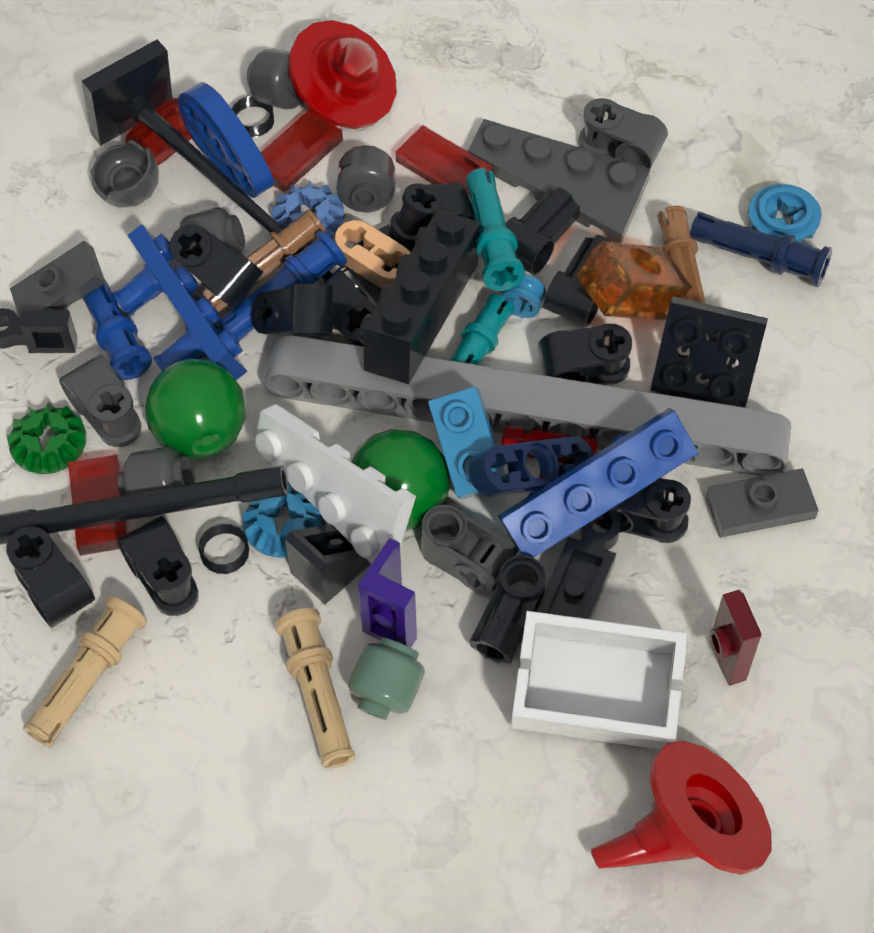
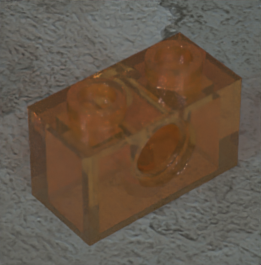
M603 241L590 252L588 260L576 274L604 316L665 320L672 296L684 298L692 289L690 283L663 247Z

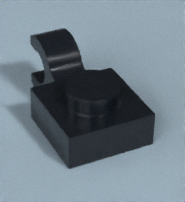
M46 308L40 311H22L21 318H19L10 309H0V327L8 326L5 330L0 331L1 349L26 345L29 353H76L78 337L69 310Z

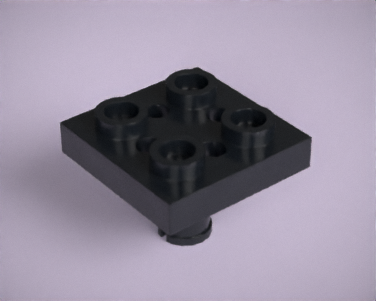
M672 296L650 391L675 397L746 408L768 318ZM680 346H682V348H681V351H682V352H686L687 349L689 348V349H690V354H689V355H681V354L678 352V348H679ZM737 359L739 364L736 367H732V364H735ZM700 374L701 380L709 379L707 383H700L697 381L696 376Z

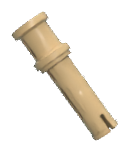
M114 596L107 598L104 602L106 610L90 632L85 631L79 637L78 647L80 649L74 656L75 658L61 674L36 712L33 713L28 722L23 726V730L44 746L52 747L61 730L79 708L100 675L103 674L107 667L112 668L114 665H118L122 659L120 652L136 629L142 630L147 624L146 618L124 600Z
M302 608L279 617L275 622V628L278 635L284 637L289 659L286 662L287 670L293 678L299 680L308 717L311 721L320 752L321 764L327 769L336 768L350 763L356 756L350 744L341 708L330 677L329 669L332 667L333 656L330 649L324 647L318 627L322 620L320 613L317 609Z

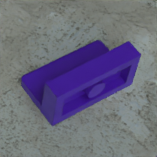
M389 538L358 584L362 632L378 640L383 637L411 648L417 639L415 592L402 586L400 542Z

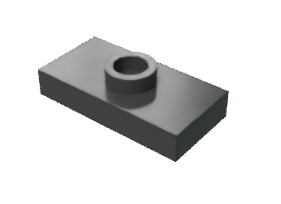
M83 241L11 287L10 291L18 316L21 318L22 311H40L46 308L64 310L103 285L105 280L94 248Z
M803 468L709 486L706 494L720 538L816 519L819 511Z

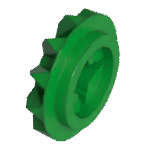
M48 402L46 407L34 410L28 407L27 414L23 418L13 419V429L11 434L7 435L9 451L16 464L26 471L36 474L56 473L72 465L81 456L86 445V430L81 417L73 414L68 406L62 409L55 408ZM47 426H50L55 436L49 438L46 449L43 451L38 437L43 435L44 429Z

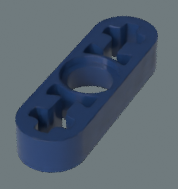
M577 436L498 445L473 456L469 464V476L475 489L489 497L541 489L592 457L594 453L590 445L584 439ZM528 454L534 456L539 463V478L532 476L527 468L526 457ZM563 456L571 458L573 464L559 466L558 458ZM506 465L508 467L509 473L503 476L493 474L491 468H499Z

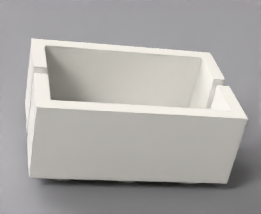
M527 611L512 712V729L659 750L666 744L675 743L681 700L679 688L683 681L688 633Z

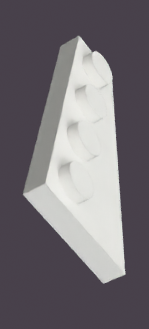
M274 404L261 410L254 446L260 455L274 466L282 465L284 467L287 479L293 489L302 493L321 513L324 520L333 525L353 545L355 551L360 556L366 558L372 564L389 538L400 542L401 548L416 498L415 495L404 488L395 492L385 485V475L371 466L362 470L350 462V452L338 444L331 447L326 446L320 441L317 430L279 405Z

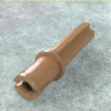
M682 206L666 207L665 211L668 219H666L665 212L663 211L658 213L657 218L664 242L661 250L662 257L669 261L676 297L706 304L695 257L698 252V245L690 235L686 209Z
M307 209L303 215L278 234L274 231L271 232V239L246 257L264 272L253 286L285 262V258L290 254L294 256L316 239V233L320 230L326 232L321 222L310 209ZM207 288L202 291V296H205L217 312L222 311L228 306Z

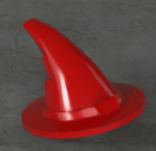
M329 20L312 23L295 38L288 54L289 76L297 95L315 115L335 126L359 129L374 125L390 111L397 94L396 73L387 53L372 36L352 24Z
M679 741L663 746L651 761L649 782L655 798L653 811L638 821L634 829L591 849V855L599 869L629 867L699 857L718 870L742 875L758 870L764 865L772 851L771 828L764 808L747 781L726 760L707 748L686 741Z

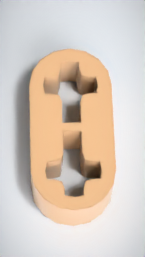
M352 220L345 222L335 233V243L347 260L345 266L379 288H383L386 283L392 284L396 277L397 269L394 268L390 272L384 271L385 265L392 267L396 263L399 264L404 254L410 255L411 253L407 248L363 221ZM359 240L364 241V247L360 245H355L352 249L348 247V241L354 244Z

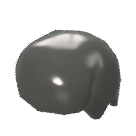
M129 140L125 145L110 147L98 155L91 169L92 186L100 198L112 206L118 208L136 207L150 198L159 184V168L149 147L145 149L134 140Z

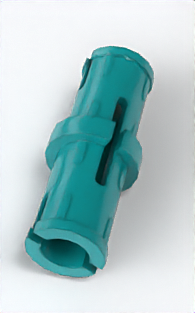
M499 294L489 295L475 321L468 323L461 333L462 341L450 361L480 365L485 355L491 354L498 345L497 336L508 318L515 311L513 304L508 301L501 310L499 307L505 297Z

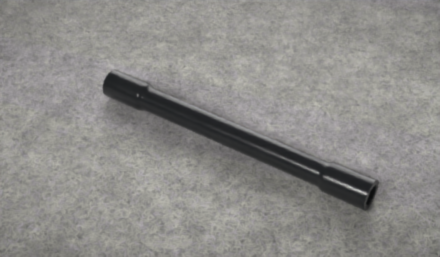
M280 465L240 472L235 476L42 510L28 509L0 514V545L7 544L10 536L24 527H38L51 534L231 502L246 503L287 496V476L284 467Z

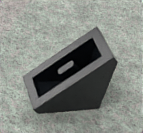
M331 524L293 530L285 538L290 573L324 605L371 565L366 558L360 556L355 551L353 545Z

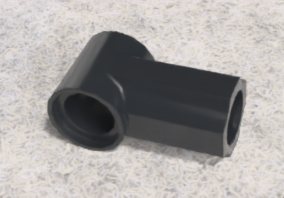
M560 187L555 190L548 189L521 219L512 217L505 223L506 227L517 238L518 248L515 252L517 259L522 262L524 269L532 275L538 274L544 268L552 255L555 243L580 215V206L576 204L572 194Z
M598 234L591 238L585 237L566 271H558L553 277L544 299L543 308L586 327L591 324L599 309L603 297V289L620 262L621 251L614 246L612 240Z
M517 555L506 560L501 566L499 582L470 639V647L477 650L483 657L496 663L506 662L511 664L523 639L526 612L537 611L545 592V571L538 560L532 556ZM523 580L533 584L534 588L527 592H518L510 586L516 581Z

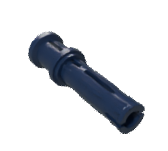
M701 211L697 213V217H695L690 230V235L695 241L761 261L770 265V269L775 274L782 275L784 272L808 279L811 282V286L817 288L825 277L833 250L828 246L819 249L797 242L795 236L791 234L781 235L780 238L768 235L755 229L716 218Z

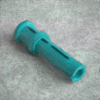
M485 168L475 169L467 175L466 186L471 197L475 220L481 222L480 235L475 245L477 255L484 261L485 265L482 271L483 281L489 289L494 291L511 290L517 287L525 277L524 265L517 259L515 253L518 248L517 238L506 227L493 172L488 170L485 174Z

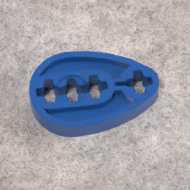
M200 82L181 93L178 97L181 117L189 134L202 153L251 198H256L273 187L274 178L260 150L223 97L213 87L204 82Z

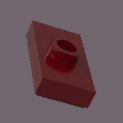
M740 589L722 594L714 627L710 629V643L729 686L746 681L762 635L743 592L741 593Z

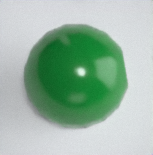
M189 358L177 361L164 368L151 384L145 399L148 429L162 447L168 446L176 449L182 456H187L190 460L214 457L227 450L236 441L246 419L243 389L226 368L204 359Z
M390 429L373 434L357 448L351 460L353 464L362 470L371 466L385 475V485L395 492L404 488L416 496L406 531L421 527L425 513L432 507L443 505L449 493L450 475L444 455L432 440L417 432Z

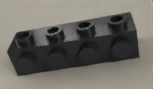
M437 210L428 226L420 227L410 255L404 254L402 256L392 284L386 283L384 285L376 310L372 315L367 314L361 323L359 341L364 343V371L405 384L411 382L478 265L479 256L476 252L475 243L480 235L481 222Z

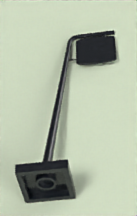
M158 39L82 80L90 132L100 146L143 123L269 233L274 231L278 234L284 229L158 114L173 106L168 51ZM389 224L379 229L380 232L395 240L410 252L413 250L414 245H408L394 237L390 231ZM361 240L355 245L364 247V241ZM398 263L392 267L385 265L384 271L390 272L394 268L397 269ZM345 266L346 269L342 271L346 272L349 270L378 305L382 288H379ZM329 271L321 278L326 281L333 273Z

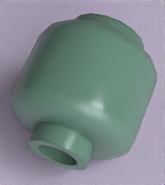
M381 637L379 644L371 643L365 645L348 682L349 691L360 698L357 709L383 720H387L389 712L398 714L408 712L425 674L423 665L417 661L419 653L406 645Z

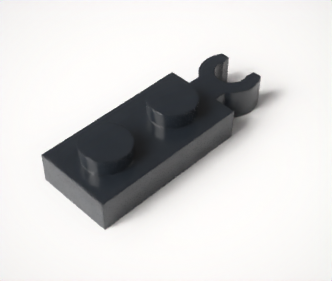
M614 519L609 531L598 533L593 529V520L581 528L582 541L570 536L568 537L536 612L592 619L615 564L617 553L611 552L609 549L615 546L618 541L620 521Z

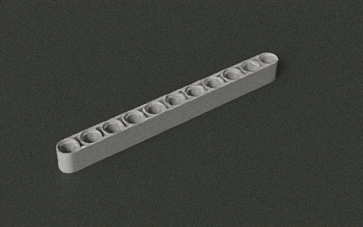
M292 335L281 336L275 340L263 381L265 388L270 393L286 399L434 423L428 401L476 386L481 392L494 433L503 434L505 427L511 425L525 428L524 433H531L532 429L577 437L593 438L597 441V450H603L608 447L617 435L630 433L670 408L675 410L699 454L683 464L756 476L781 473L787 469L791 422L785 416L774 412L431 357H424L411 382L405 384L364 371V347Z

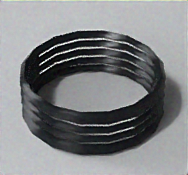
M253 96L239 99L233 105L232 110L236 115L248 107H260L269 112L270 116L264 123L257 126L244 125L251 137H259L272 129L274 124L272 105L262 104L256 101Z
M232 524L212 526L203 533L199 540L198 549L202 563L208 570L217 574H229L237 571L245 564L249 557V545L245 533L239 527ZM233 534L238 536L245 545L241 556L234 562L216 564L209 561L203 554L207 542L216 535Z

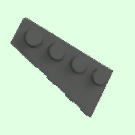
M483 119L468 150L469 163L478 168H485L486 172L488 170L492 171L496 178L514 188L521 185L535 193L536 200H539L548 189L555 190L560 187L572 194L574 201L580 206V215L576 222L587 228L591 224L607 232V238L620 246L647 186L651 170L648 167Z

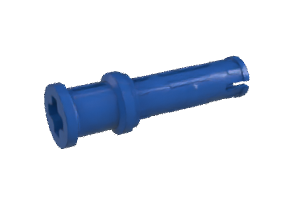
M320 230L316 233V240L298 255L293 256L290 254L286 257L283 263L284 268L277 275L244 299L236 309L228 312L216 324L221 331L225 328L228 329L239 343L240 340L254 329L251 312L253 302L259 293L290 288V285L316 284L317 280L336 265L342 267L347 263L343 252L326 232Z
M105 280L103 285L82 298L97 325L95 339L99 347L107 351L111 359L110 365L119 380L135 379L149 369L152 364V357L148 349L140 345L137 339L138 329L134 321L123 315Z

